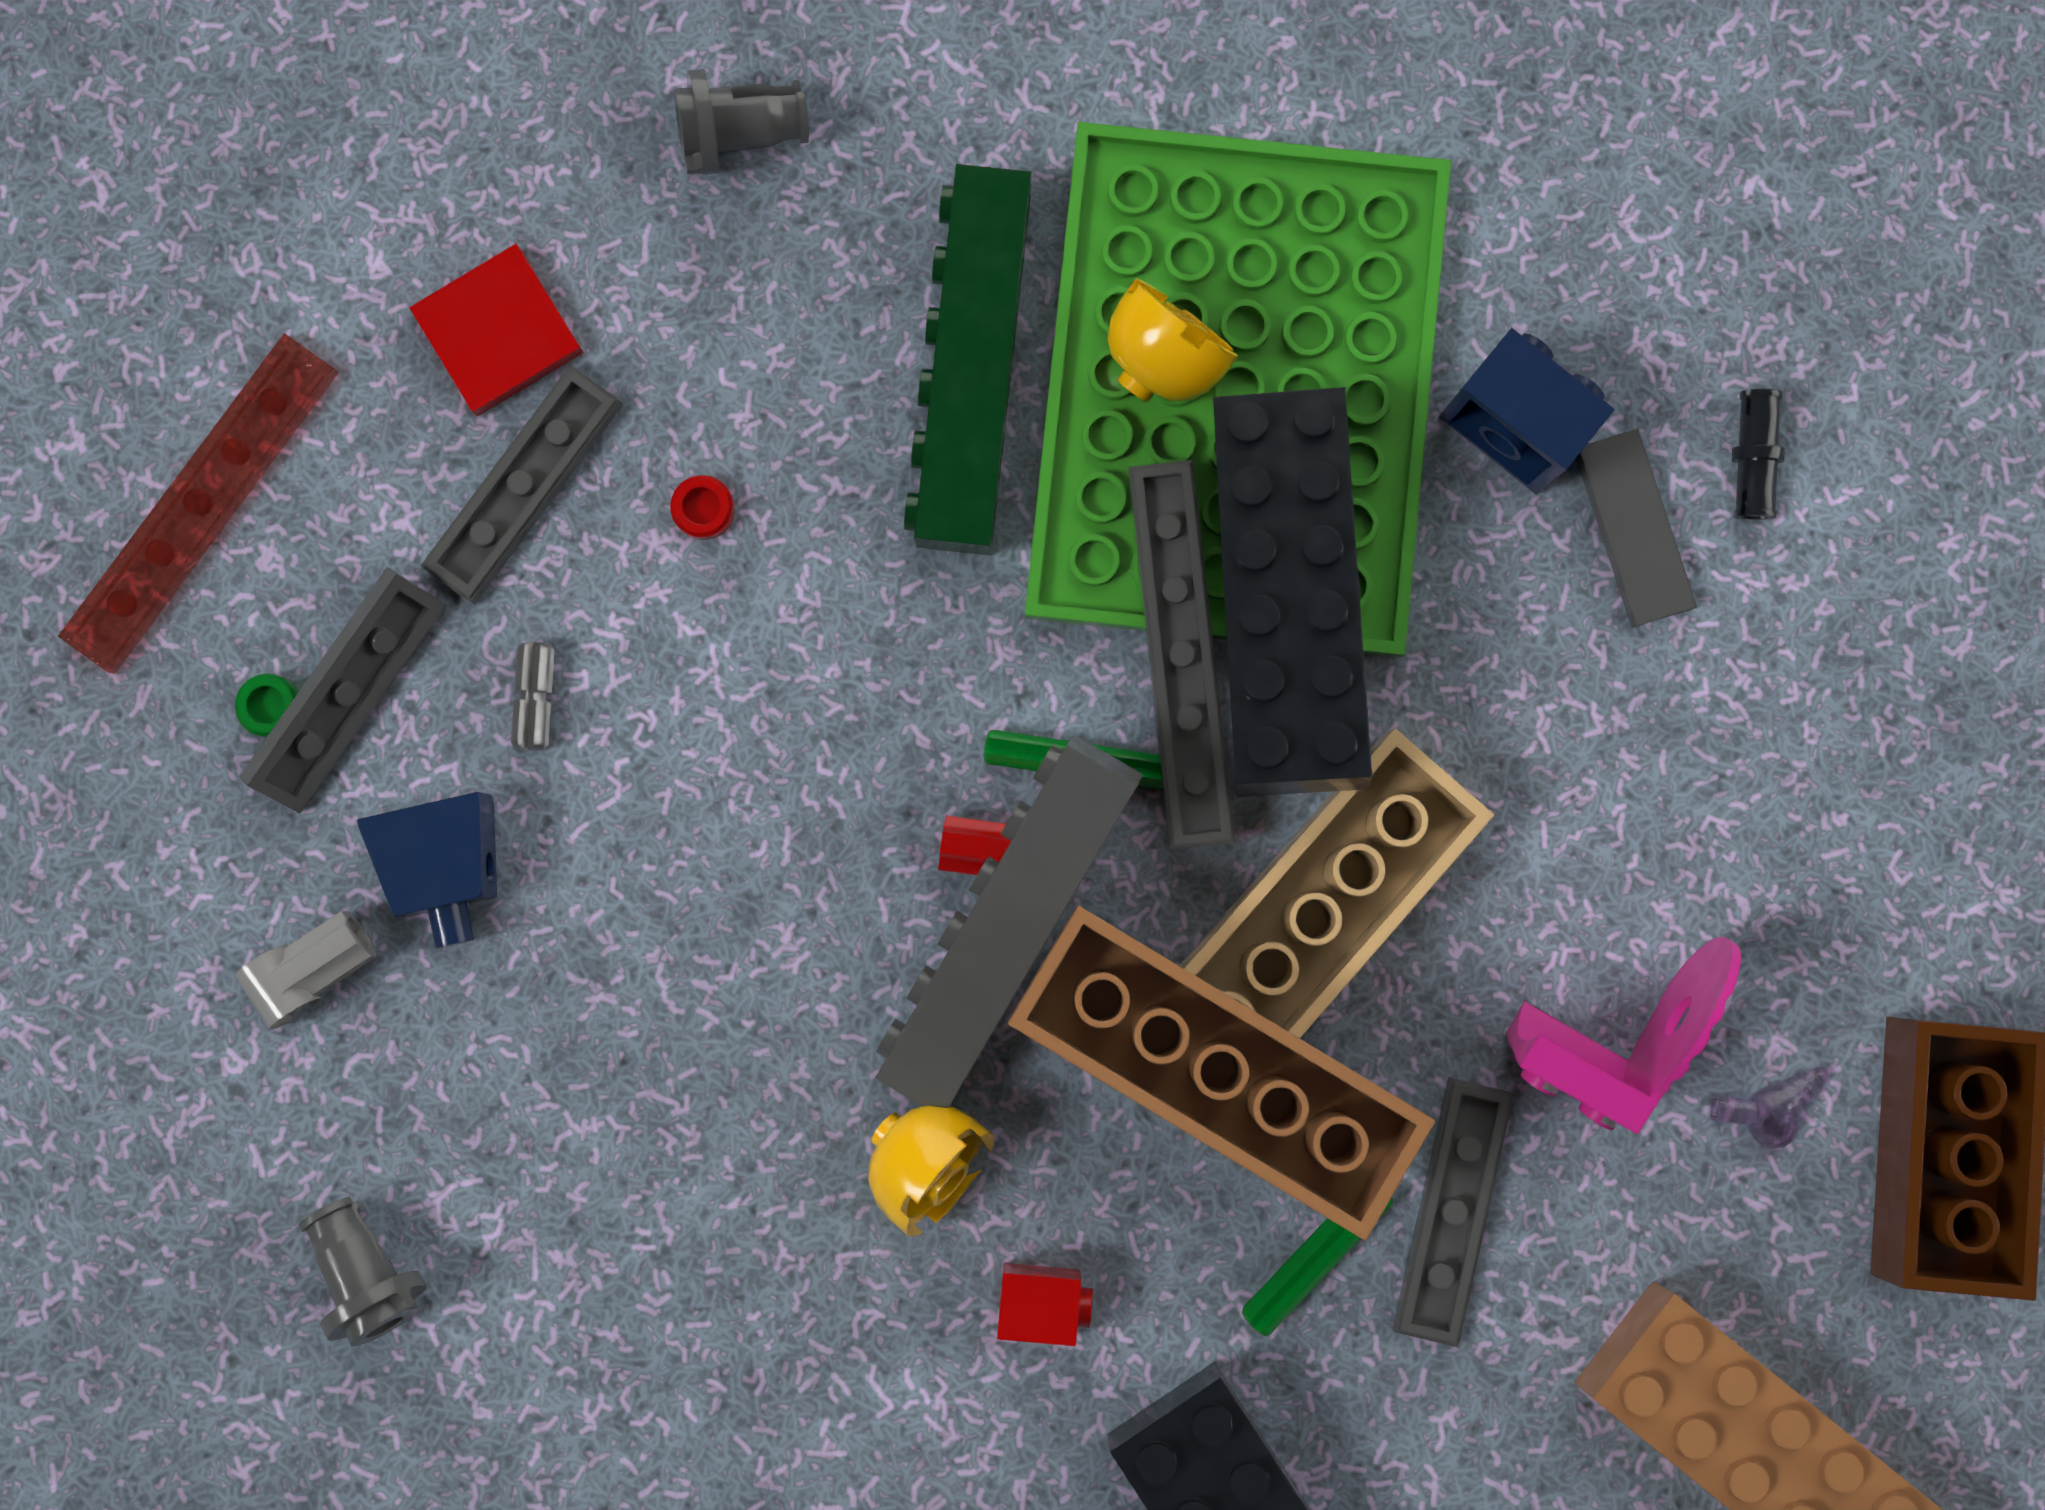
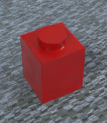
M1003 1263L997 1339L1076 1347L1077 1328H1090L1093 1288L1081 1287L1082 1279L1079 1269Z

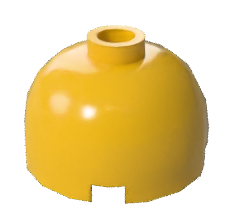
M1135 278L1120 299L1110 320L1107 338L1110 354L1124 370L1117 380L1132 394L1145 402H1149L1154 394L1177 402L1193 400L1207 393L1225 375L1237 359L1238 354L1232 352L1233 348L1193 314L1186 309L1182 311L1167 302L1168 296L1148 283Z
M920 1105L909 1110L903 1116L897 1112L892 1113L878 1126L871 1139L876 1148L869 1162L868 1181L877 1206L907 1236L916 1237L923 1232L915 1223L922 1220L925 1216H928L933 1222L937 1223L951 1210L981 1171L979 1170L966 1176L969 1163L979 1152L981 1145L988 1151H992L994 1134L975 1118L951 1106L943 1108L935 1106L923 1107Z

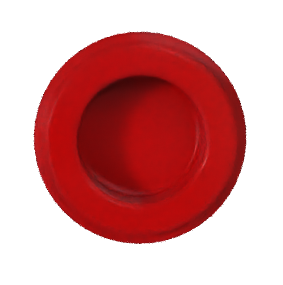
M698 475L690 477L678 485L671 498L670 511L675 524L687 536L698 540H709L722 535L730 527L735 515V502L732 494L721 481L711 476Z

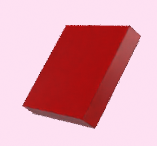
M517 243L409 307L469 408L476 416L481 415L584 353Z

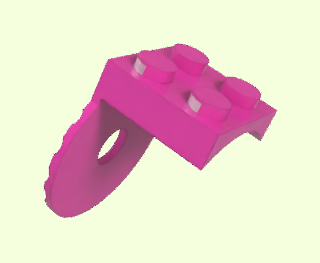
M1717 937L1704 944L1685 962L1668 985L1628 1060L1524 1001L1506 1032L1514 1052L1513 1058L1523 1068L1520 1074L1521 1077L1547 1095L1555 1097L1558 1091L1561 1090L1581 1102L1578 1109L1593 1122L1608 1130L1613 1131L1616 1125L1620 1124L1638 1135L1662 1096L1670 1090L1672 1082L1681 1079L1688 1071L1691 1060L1702 1052L1710 1040L1712 1028L1716 1023L1720 1022L1725 1012L1726 1000L1733 994L1741 965L1739 946L1726 937ZM1690 1007V1009H1689V1011H1688V1014H1687V1016L1685 1017L1683 1023L1680 1025V1027H1679V1028L1677 1029V1031L1675 1032V1029H1676V1027H1677V1025H1678V1023H1679L1681 1017H1682L1683 1014L1686 1012V1010Z

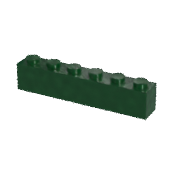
M956 164L954 186L942 185L939 223L949 224L947 247L935 246L932 269V284L942 285L940 308H928L925 331V345L935 346L933 369L922 368L918 393V406L928 407L926 431L915 430L911 454V468L921 469L919 493L908 492L904 516V530L914 531V540L917 548L989 556L992 554L1031 200L1032 172Z

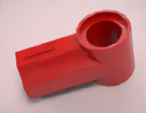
M945 815L938 871L977 876L988 856L1000 862L1011 843L1009 839L1001 835L1007 823Z

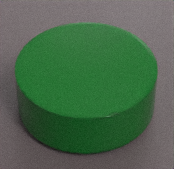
M260 674L250 678L241 686L235 699V713L239 723L248 732L267 738L298 694L299 689L290 680L274 674Z

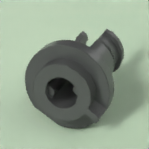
M704 69L687 71V87L674 89L678 133L687 174L697 173L706 175L718 173V153L772 147L787 140L800 139V143L809 142L806 99L804 91L801 92L799 80L791 81V85L779 87L755 84L709 88Z
M349 1196L318 1209L301 1221L299 1227L302 1232L307 1231L314 1247L315 1260L330 1288L329 1294L336 1306L334 1310L323 1318L320 1325L329 1341L347 1337L352 1347L377 1339L412 1318L418 1312V1307L414 1300L427 1289V1286L419 1271H409L397 1275L391 1261L386 1259L375 1235L364 1224L358 1212L361 1208L358 1201L352 1202Z

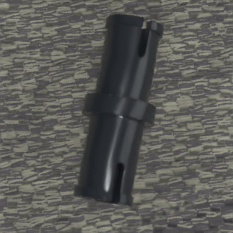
M1760 388L1740 392L1739 446L1732 448V462L1738 463L1735 519L1771 520L1777 518V511H1775L1777 465L1784 462L1785 448L1778 446L1780 403L1783 396L1781 390Z

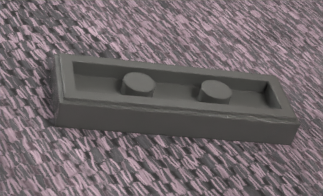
M1638 428L1588 443L1576 457L1631 627L1634 628L1697 608Z

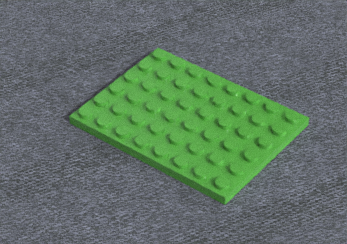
M1077 122L1025 619L1146 631L1128 469L1132 466L1193 460L1212 638L1227 640L1213 397L1345 387L1363 650L1366 655L1401 658L1405 655L1451 160ZM1135 278L1148 283L1168 296L1167 302L1182 311L1186 309L1226 341L1233 348L1232 352L1238 354L1237 359L1225 375L1207 393L1193 400L1177 402L1154 394L1149 402H1145L1132 394L1117 380L1124 370L1110 354L1107 339L1110 320L1120 299Z

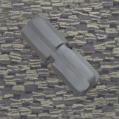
M525 642L520 643L517 647L514 690L520 692L519 699H514L511 744L514 748L520 750L541 751L545 750L549 743L551 703L546 701V693L552 694L555 651L552 646L546 643Z

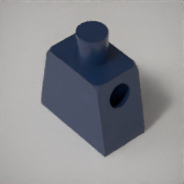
M474 792L357 819L365 846L395 917H412L428 913L435 949L474 941L467 904L497 897L495 817L492 795Z

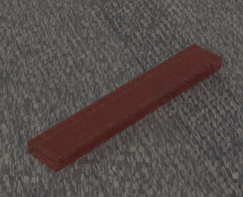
M284 333L58 637L106 672L115 674L339 372Z

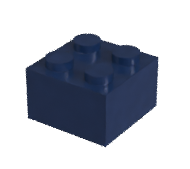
M1511 327L1438 417L1529 490L1537 494L1567 470L1615 409L1604 401L1605 395L1596 383L1580 374L1572 376L1553 361L1554 355L1543 341L1531 334L1524 333L1521 335Z

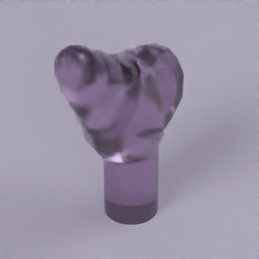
M1817 1067L1803 1071L1799 1075L1774 1085L1763 1087L1750 1099L1715 1095L1711 1101V1119L1715 1122L1746 1125L1753 1139L1768 1149L1785 1147L1793 1141L1798 1132V1120L1802 1112L1815 1097L1818 1090L1827 1082L1829 1077L1828 1070L1824 1067Z

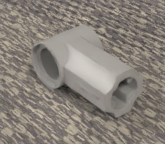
M341 911L289 946L286 944L281 945L256 957L238 970L235 977L268 1029L273 1030L292 1021L293 1018L290 1014L309 1002H311L312 1006L319 1003L322 999L319 994L377 957L373 943L360 923L349 911Z

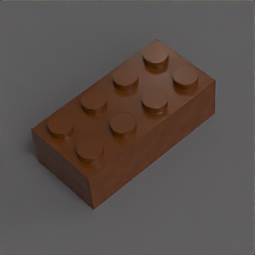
M1886 1017L1870 1275L1904 1289L2036 1301L2045 1147V1032Z

